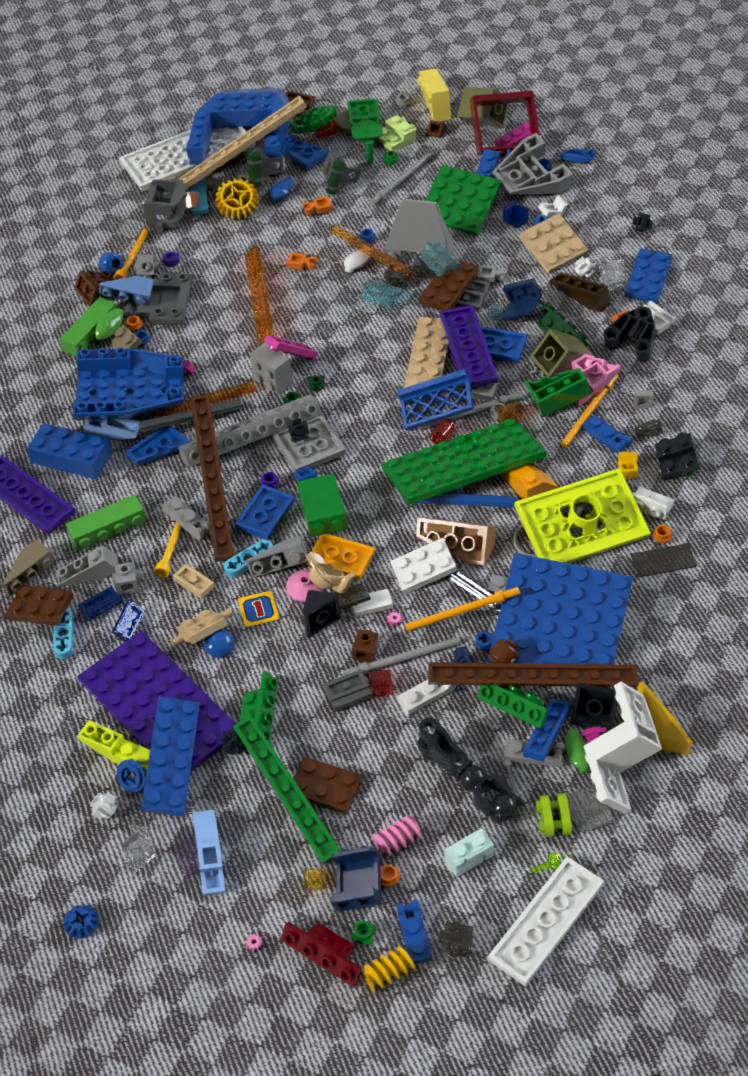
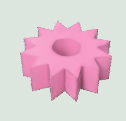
M397 611L389 613L387 622L393 626L401 625L403 616L397 613Z
M255 934L253 936L250 935V938L246 937L245 945L246 949L249 948V952L251 950L253 952L255 950L259 951V948H262L263 941L259 934L256 936Z

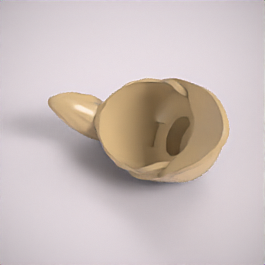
M317 553L305 555L311 565L309 579L316 587L321 589L332 588L338 593H344L349 588L352 579L357 576L355 573L344 576L342 571L333 568L330 563H326Z

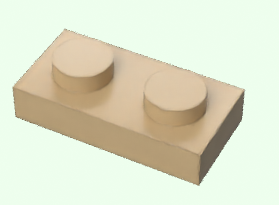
M188 564L182 566L172 575L174 581L200 599L205 597L215 587L213 581Z

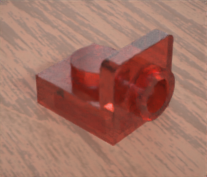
M390 669L370 672L373 697H384L393 694Z

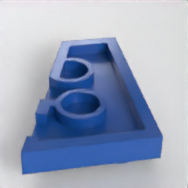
M167 426L159 428L126 451V456L137 466L177 452L179 451L178 446L191 441L174 427Z

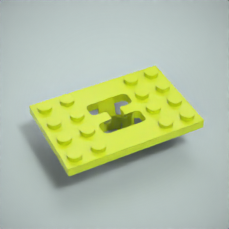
M620 468L514 503L532 547L539 558L571 563L649 537L651 534ZM586 502L594 507L591 513L585 515L587 518L585 520L576 515L573 509L574 505ZM570 507L568 518L563 517L560 510ZM601 521L604 529L597 531V522ZM576 527L583 528V536L574 538L570 533V529Z

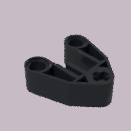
M642 306L628 311L604 330V344L606 348L611 350L618 348L627 335L631 341L637 340L635 344L636 359L640 362L650 360L656 336L655 323L650 308Z

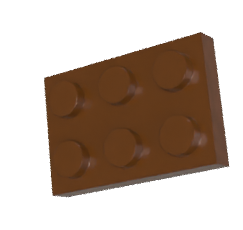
M21 585L5 616L8 620L58 626L74 595L70 590Z
M303 757L293 779L309 803L348 815L363 781V775Z

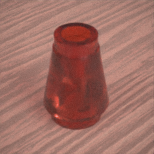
M332 120L326 126H321L320 129L315 130L317 137L321 138L335 135L339 128L336 121Z

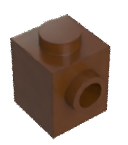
M358 630L352 647L353 660L366 663L374 661L379 647L378 633L370 630Z

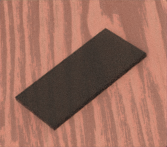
M688 543L630 554L639 578L697 567Z

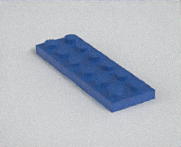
M158 697L141 811L184 817L200 702Z

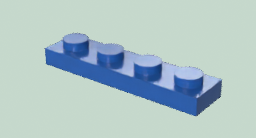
M551 698L546 707L548 708V713L543 728H535L524 748L523 757L542 762L545 761L571 710V703Z

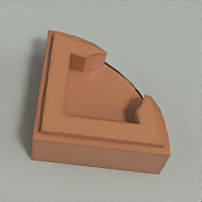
M187 192L186 207L194 208L198 204L199 193Z

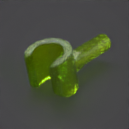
M550 853L548 855V862L531 867L532 873L545 868L556 870L561 864L559 853Z

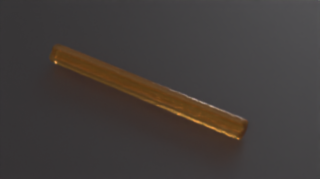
M336 224L331 226L330 232L404 278L409 279L411 277V269Z
M253 381L203 395L209 394L211 404L255 391V384ZM191 398L185 399L183 406L154 411L153 415L155 418L192 409Z

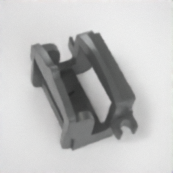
M152 180L143 205V211L147 226L155 228L157 230L156 234H163L164 230L167 229L175 230L178 222L183 218L186 211L184 198L187 197L183 180ZM177 207L173 220L156 219L155 215H170L172 208Z

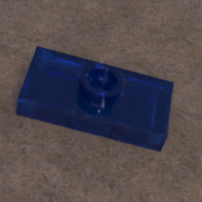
M110 586L78 604V609L87 621H90L122 603V600L113 587Z
M132 600L127 601L111 633L124 642L133 637L145 610Z

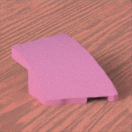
M584 354L571 362L572 370L577 368L582 370L591 389V394L575 401L577 405L581 406L601 391L621 370V366L606 363L604 359L595 358L589 354Z

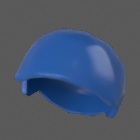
M220 629L204 639V648L208 655L214 658H224L234 649V640L227 630Z

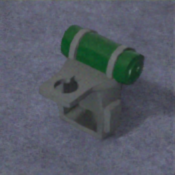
M261 146L251 148L247 159L249 184L252 183L255 188L260 187L264 177L284 172L283 157L269 158ZM275 161L280 163L278 169H272L269 165H272Z
M330 151L323 164V172L329 179L325 184L326 192L335 195L340 189L341 184L358 182L362 169L348 167L343 156L338 151ZM356 172V176L354 178H349L347 176V174Z

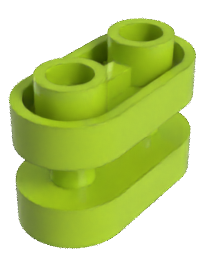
M566 793L556 794L557 801H550L549 795H541L539 800L535 801L537 814L541 813L542 820H539L540 833H544L545 837L554 836V829H561L562 835L572 834ZM558 809L559 820L553 821L551 810Z

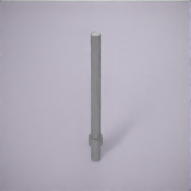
M428 152L386 188L379 190L376 196L369 201V204L374 206L377 202L384 200L388 193L431 159L432 154Z
M519 392L508 396L502 395L498 399L474 406V410L420 426L419 429L422 430L490 409L496 403H502L506 406L510 402L521 399V395Z
M458 637L374 662H363L358 664L357 667L343 670V674L345 676L361 669L363 675H366L372 670L460 645V640Z

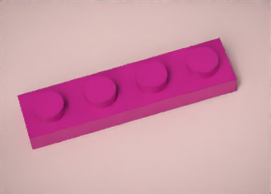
M266 335L264 339L269 344V348L276 352L280 350L285 354L290 353L296 357L299 355L305 359H308V357L315 359L318 355L317 351L306 344L271 335Z

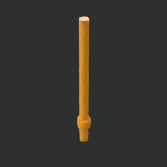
M618 374L597 393L561 442L563 447H568L582 428V424L587 421L606 393L612 390L614 382L619 377Z
M519 587L506 591L499 590L494 592V595L406 623L405 626L407 631H411L495 602L498 604L505 602L507 598L520 595L521 593Z

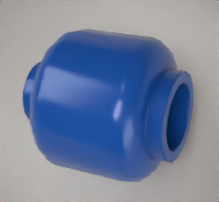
M105 252L99 258V267L102 271L115 274L117 270L122 269L123 259L117 253Z

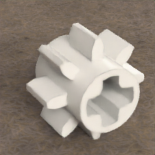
M581 257L575 262L577 264L575 270L579 276L584 277L586 275L588 278L595 272L593 268L596 266L589 257L586 259Z
M109 792L106 794L98 793L90 804L93 808L92 814L98 819L102 817L110 818L117 809L116 801H114L116 797Z

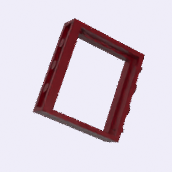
M533 90L474 95L471 97L469 102L477 156L483 155L484 149L499 151L500 156L506 155L507 149H510L511 153L518 145L483 148L477 106L526 102L531 135L537 133L540 136Z

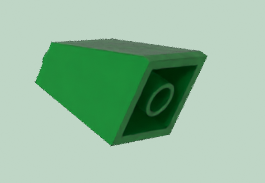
M334 473L297 481L302 514L310 537L348 529L346 514Z

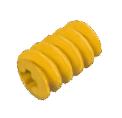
M401 946L396 947V953L391 950L388 952V958L382 955L380 956V962L375 959L372 961V967L365 964L363 969L365 979L371 991L375 994V985L384 989V980L391 985V976L400 980V971L407 976V968L410 967L415 971V966L409 954Z

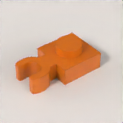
M328 196L313 199V203H303V210H305L306 215H310L315 211L317 214L333 211Z
M291 252L286 266L287 268L303 270L304 267H307L309 270H315L317 258H307V254Z

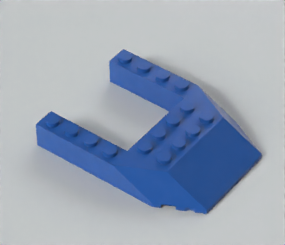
M281 88L221 90L195 112L186 148L189 165H199L206 160L214 128L256 126L287 105L290 100ZM290 120L266 135L264 148L267 157L284 156Z

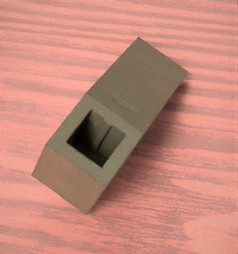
M36 539L23 548L3 582L8 596L17 592L21 585L27 584L55 563L51 551L39 540Z

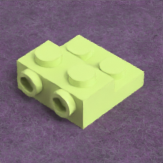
M396 115L385 121V126L382 127L383 135L376 139L390 151H395L416 140L417 130L414 124L410 125L407 123L405 117Z

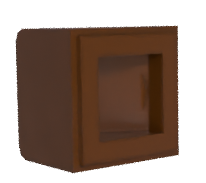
M430 120L426 135L441 138L446 129L445 123Z

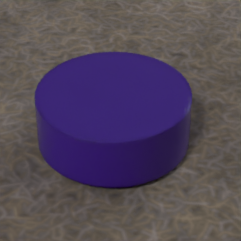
M172 251L163 255L164 265L168 267L178 265L180 262L179 254Z

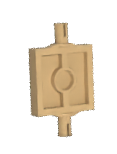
M230 608L221 613H215L211 609L201 611L197 617L187 619L180 626L176 627L179 635L170 639L173 647L182 642L194 644L227 626L225 619L233 616Z

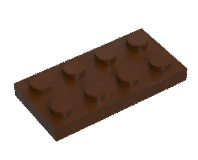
M449 257L418 298L419 304L440 311L453 309L479 273V266Z

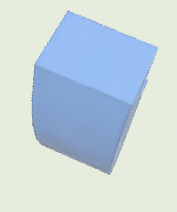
M127 418L86 420L84 433L112 440L132 439L138 435L139 422Z

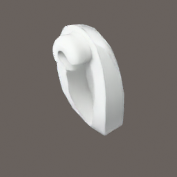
M364 247L348 255L344 261L345 271L352 273L354 269L366 265L371 253L370 247Z

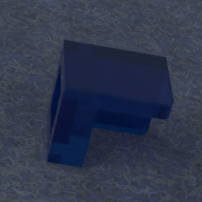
M513 200L503 207V221L515 228H519L528 221L529 209Z

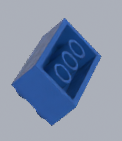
M46 423L41 425L27 447L30 461L33 464L93 479L98 478L112 454L107 438Z

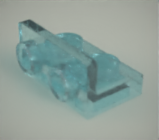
M440 242L426 243L420 254V258L439 277L444 275L446 269H458L461 264Z
M372 279L364 283L362 299L391 309L394 299L402 295L403 289Z

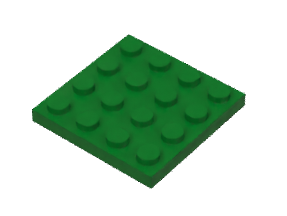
M441 165L425 201L437 202L447 228L478 236L502 182L500 179Z

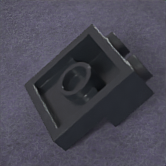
M681 432L675 438H663L659 443L655 444L656 455L664 481L700 470L695 441L691 433Z

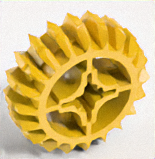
M234 178L232 182L228 179V184L223 182L222 187H219L218 192H216L215 199L221 214H225L227 218L231 216L232 220L238 217L239 221L242 216L246 219L247 214L252 216V211H256V206L259 204V195L252 183L249 184L248 180L243 182L242 178L239 181Z

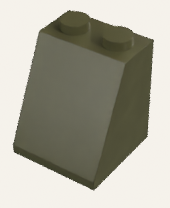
M464 87L457 117L465 122L472 123L469 102L471 97L501 92L495 88ZM509 104L477 106L480 125L503 129Z
M549 329L530 357L548 378L558 376L557 373L572 370L571 362L584 354L592 355V353L576 336Z

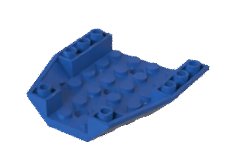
M131 348L77 350L76 403H73V417L75 420L133 418L137 415L150 414L154 411L167 410L184 405L183 357Z

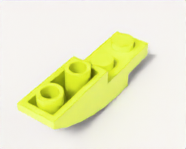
M89 720L77 735L78 739L118 765L122 761L132 758L134 761H140V766L145 768L144 773L147 774L150 750L125 740L122 734Z

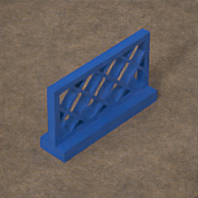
M462 369L398 390L405 430L414 429L474 410L470 387L471 378L467 371ZM466 386L462 394L456 392L458 388ZM449 392L445 399L439 397L442 393ZM456 395L459 397L454 404L449 402L452 396ZM432 397L428 404L423 403L424 399ZM463 399L468 401V405L459 406ZM436 400L442 402L437 409L432 407ZM415 402L411 410L406 407V405ZM446 404L451 406L449 411L442 412ZM420 405L425 407L421 414L415 412ZM429 410L434 412L431 417H424ZM412 415L418 417L415 422L408 423Z

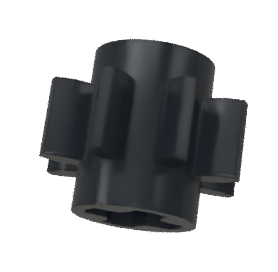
M639 213L638 217L634 216L632 224L635 226V230L647 232V228L651 229L653 225V220L650 219L651 216L645 213Z
M301 418L291 420L292 425H288L291 439L296 438V441L305 440V435L309 434L307 422H301Z
M229 729L223 734L224 738L221 741L223 742L222 747L225 752L232 755L236 753L240 755L246 750L235 730Z

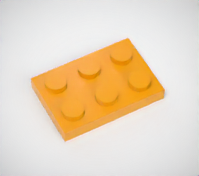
M323 534L319 536L311 553L319 554L326 563H330L333 568L342 571L344 576L355 573L357 576L353 579L361 581L375 553V547L334 535Z

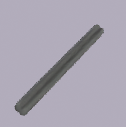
M238 399L211 405L212 416L237 411L242 408L241 402ZM189 410L141 421L138 423L140 432H146L193 421V411Z

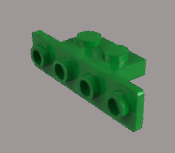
M265 671L262 673L260 689L244 693L240 721L251 715L270 743L278 681Z
M480 686L477 696L479 700L538 728H543L548 713V708L543 706L544 701L538 699L537 694L532 692L525 693L521 691L522 688L519 686Z

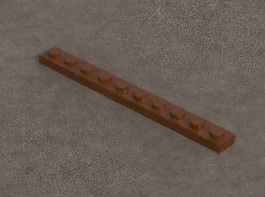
M209 394L192 396L191 404L215 562L226 561L232 558L234 553Z
M428 662V685L577 686L578 682L598 687H614L619 682L629 687H637L638 685L637 665Z

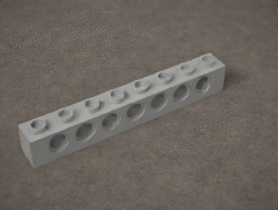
M309 394L216 431L218 456L288 428V425H292L291 420L301 418V422L321 415L317 398ZM197 439L178 446L184 464L192 467L200 463Z

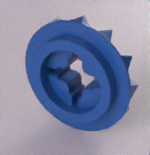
M132 758L124 760L118 765V782L128 792H138L145 786V768L140 766V761H134ZM131 773H136L135 777L128 778Z
M83 903L81 906H73L69 912H66L63 920L64 930L70 937L76 939L92 935L99 925L98 912L91 905L87 906ZM78 915L82 918H85L84 927L82 926V924L80 925V923L77 922Z

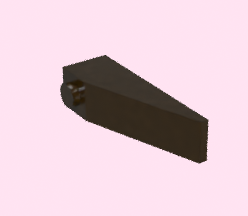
M562 272L549 280L553 286L588 309L602 312L612 304L608 286Z

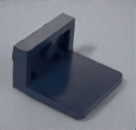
M535 278L504 285L503 291L509 304L502 316L503 319L514 320L522 316H531L534 313L543 295Z

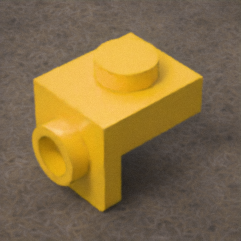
M637 452L618 453V469L620 468L626 480L638 478Z

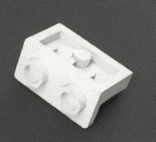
M640 486L636 493H632L640 511L665 520L674 505V499Z

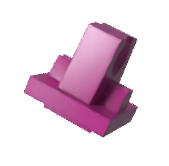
M592 727L582 732L581 736L585 737L587 743L603 735L607 730L606 727Z

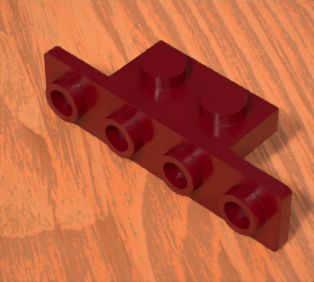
M287 922L284 925L281 935L283 943L348 985L355 987L358 984L362 968L347 959L353 954L355 945L319 922L307 932L291 922Z

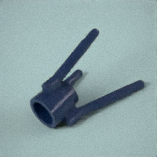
M462 646L454 650L453 656L455 659L451 661L452 663H476L467 647ZM460 685L456 686L458 692L461 690Z

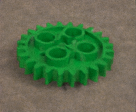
M333 104L315 107L306 113H302L301 116H297V119L291 122L290 128L295 135L313 132L334 120V117H337L338 114L337 109Z

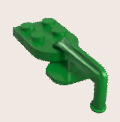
M376 98L347 101L352 137L356 140H364L366 160L369 164H372L374 141L371 139H377L383 135L382 126L380 125L378 100Z

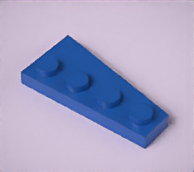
M287 135L284 154L307 170L326 159L330 152L328 149L321 150L315 144L311 146L307 144V141L302 139L296 140L294 136Z

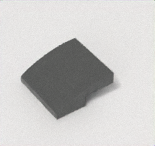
M474 279L456 305H473L474 308L481 309L486 300L490 282Z

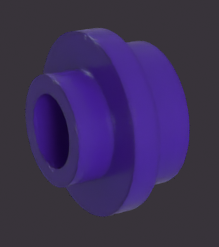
M266 472L261 478V485L276 488L279 484V478L273 472Z

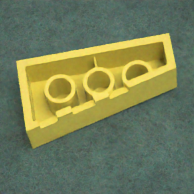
M438 70L419 71L417 83L421 88V92H423L432 120L438 122L451 120L449 89Z

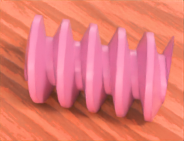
M409 814V818L404 816L402 822L397 820L394 822V826L388 825L387 831L381 829L379 835L374 833L372 839L379 853L382 856L383 853H386L390 857L392 856V848L398 853L399 844L406 848V840L413 844L415 843L413 836H416L419 840L422 839L415 818Z

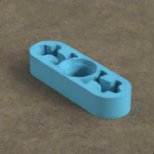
M261 540L228 559L224 563L226 576L236 578L247 572L249 568L244 558L255 556L265 549L272 547V542Z
M69 608L64 613L66 615L65 623H62L61 619L58 626H54L53 649L56 657L59 659H67L73 653L74 618ZM62 630L69 631L65 636L58 635ZM62 643H64L66 647L64 648V651H61Z

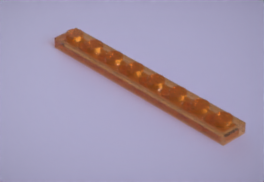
M254 245L245 254V262L258 345L260 346L265 342L266 335L274 336L261 251L258 246Z

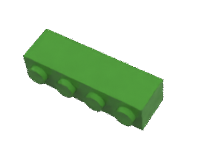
M99 297L61 336L59 340L62 351L77 357V350L88 349L97 340L95 329L98 321L108 312L117 309L116 303Z
M132 495L66 523V527L74 546L79 551L138 526L147 520L144 508L136 495Z

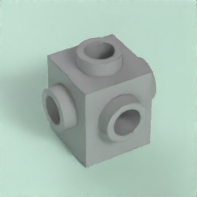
M137 255V262L134 265L137 275L145 278L146 275H149L151 278L152 276H157V272H159L157 256Z
M135 563L115 565V573H112L113 584L117 585L119 595L139 592L138 581H141L140 569L136 570Z

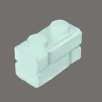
M480 828L444 849V861L455 877H458L482 863L483 860L494 856V844L485 831Z

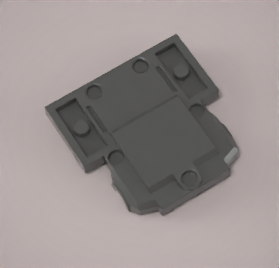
M160 273L159 279H153V290L149 305L120 299L119 308L123 310V315L126 317H149L150 324L183 325L193 283V274Z

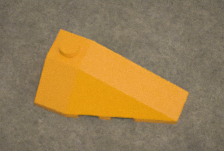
M529 463L500 473L522 499L558 488L557 484L548 474Z

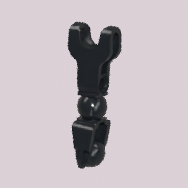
M426 718L420 722L419 735L421 737L418 740V750L429 761L439 764L451 776L456 777L464 789L473 792L474 806L486 816H491L496 824L502 825V821L514 818L518 812V806H523L524 803L521 798L512 793V788L499 775L492 774L486 776L482 767L473 765V761L471 759L468 760L466 753L452 741L446 729L435 719ZM431 726L434 728V733H428L424 728ZM457 762H458V763H461L462 765H461V766H456L454 763H457ZM495 789L499 795L495 796L490 804L482 793Z

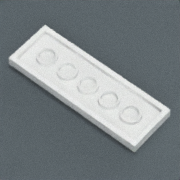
M566 857L488 955V961L526 987L604 886V880L569 857Z

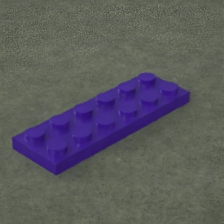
M473 305L439 311L457 371L462 369L467 371L471 378L470 387L498 383V375Z
M0 455V500L48 535L76 513L75 507Z

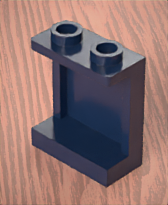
M365 845L358 849H344L337 853H332V859L336 863V894H331L332 905L339 912L381 905V855L373 846Z

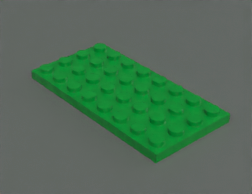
M513 418L498 424L489 425L480 430H474L463 436H457L448 441L440 442L431 447L422 448L413 453H407L402 457L390 459L387 462L381 463V467L406 502L411 505L546 458L547 456L546 450Z

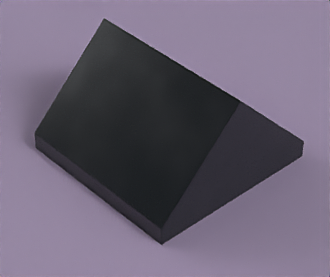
M308 590L302 612L307 638L341 619L339 598L336 593Z
M578 682L570 724L589 728L600 726L601 728L606 727L607 731L612 730L618 704L615 698L616 691Z

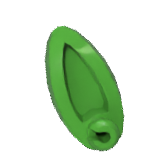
M121 308L108 312L98 321L95 329V336L98 340L109 338L120 327L123 320V310Z
M570 728L565 737V748L568 758L573 765L578 767L580 772H588L590 766L585 759L586 752L584 749V745L588 743L575 729Z

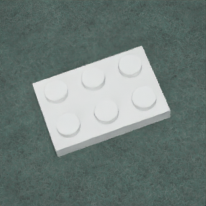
M443 538L390 561L404 594L458 571Z

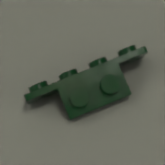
M542 300L539 301L540 305L548 313L537 325L546 334L549 329L569 335L573 334L586 347L589 346L586 342L587 337L581 331L577 333L575 331L576 327L570 321L566 323L564 321L566 318L559 311L555 313L553 311L555 308L549 302L545 304Z

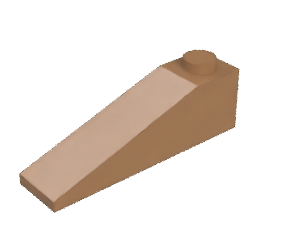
M418 517L416 537L429 544L443 538L451 555L460 558L466 563L486 565L495 546L497 526Z

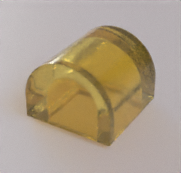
M326 869L303 870L305 891L327 889Z

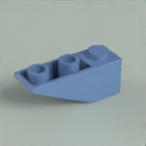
M133 276L101 282L99 293L107 297L113 296L124 301L129 300L137 304L149 305L154 280Z

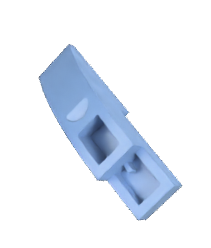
M214 810L192 812L203 896L225 893V884Z

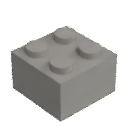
M266 342L250 353L253 378L256 382H260L269 391H273L277 395L293 384L290 358L279 351H273Z

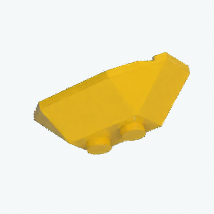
M643 681L639 682L637 691L645 696L662 750L684 755L690 754L692 740L685 734L682 727Z

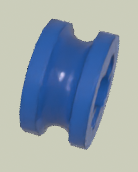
M488 631L477 633L475 637L477 649L480 651L490 650L493 635ZM482 639H486L487 643H482Z

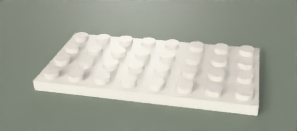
M214 128L206 159L246 133L244 128ZM191 130L119 157L120 163L141 191L149 190L154 179H178L197 166L189 165L186 150ZM253 143L250 148L243 150L242 152L249 151L252 147L256 146V144Z

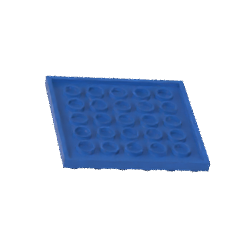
M514 553L505 591L519 587L521 594L507 598L505 602H502L491 648L499 639L507 641L510 638L518 645L517 650L520 653L519 658L514 663L614 664L633 577ZM490 655L488 656L487 663H492V662L489 660L490 657H491Z

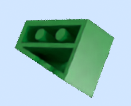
M580 368L557 373L558 376L551 378L544 376L541 377V380L530 382V380L524 381L528 394L542 417L591 394L588 380Z

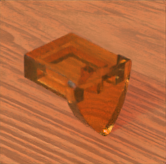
M518 401L497 407L499 423L514 418L518 422L522 421V408Z

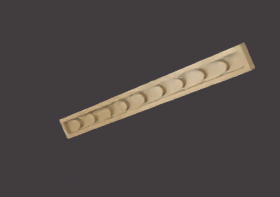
M298 96L178 178V180H183L185 190L192 185H196L199 180L209 176L212 171L222 167L231 158L237 157L240 152L250 148L256 141L262 140L265 135L275 131L278 126L288 122L294 115L301 113L307 105Z

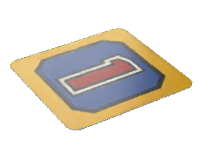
M271 591L238 599L245 627L279 619Z

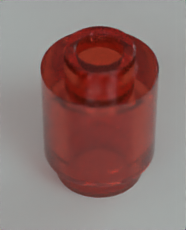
M449 419L439 421L430 435L432 441L435 444L443 441L447 442L454 433V423Z

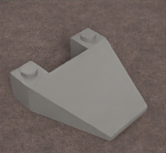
M537 133L523 139L493 170V175L501 180L502 185L510 194H559L572 187L573 173L565 164L547 172L537 159L545 155V142Z
M412 199L402 200L385 245L386 262L401 263L405 251L433 254L434 267H442L449 257L453 258V241L437 202Z

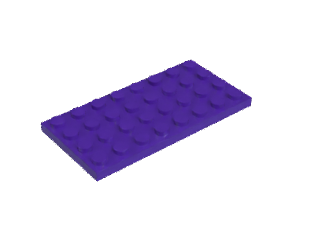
M142 630L77 676L78 681L142 747L148 750L151 748L158 697L200 702L190 772L223 748V742L221 741L224 738L223 734L229 729L234 731L233 726L236 723Z

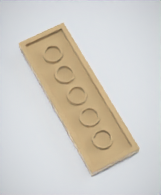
M419 317L404 388L443 376L449 344L440 318Z

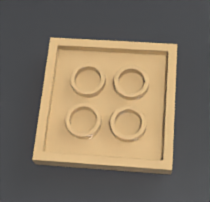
M560 213L521 232L519 238L547 274L588 252L587 247Z

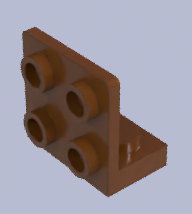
M80 271L74 289L91 306L99 298L100 283L114 279L105 271Z

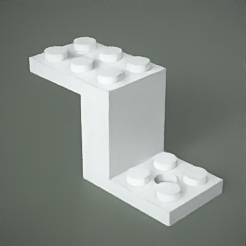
M619 682L614 685L616 691L615 698L620 704L622 710L621 717L624 723L584 745V749L586 752L585 759L591 769L590 776L596 786L597 799L601 803L626 814L631 811V806L620 773L662 750L645 696L628 685Z

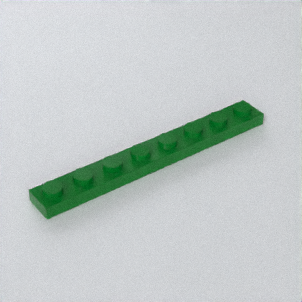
M250 715L233 726L235 732L322 865L331 861L332 853L341 851L252 716Z

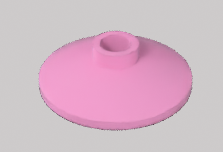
M310 570L297 571L287 580V593L296 601L305 602L308 590L324 592V589L316 587L309 579Z

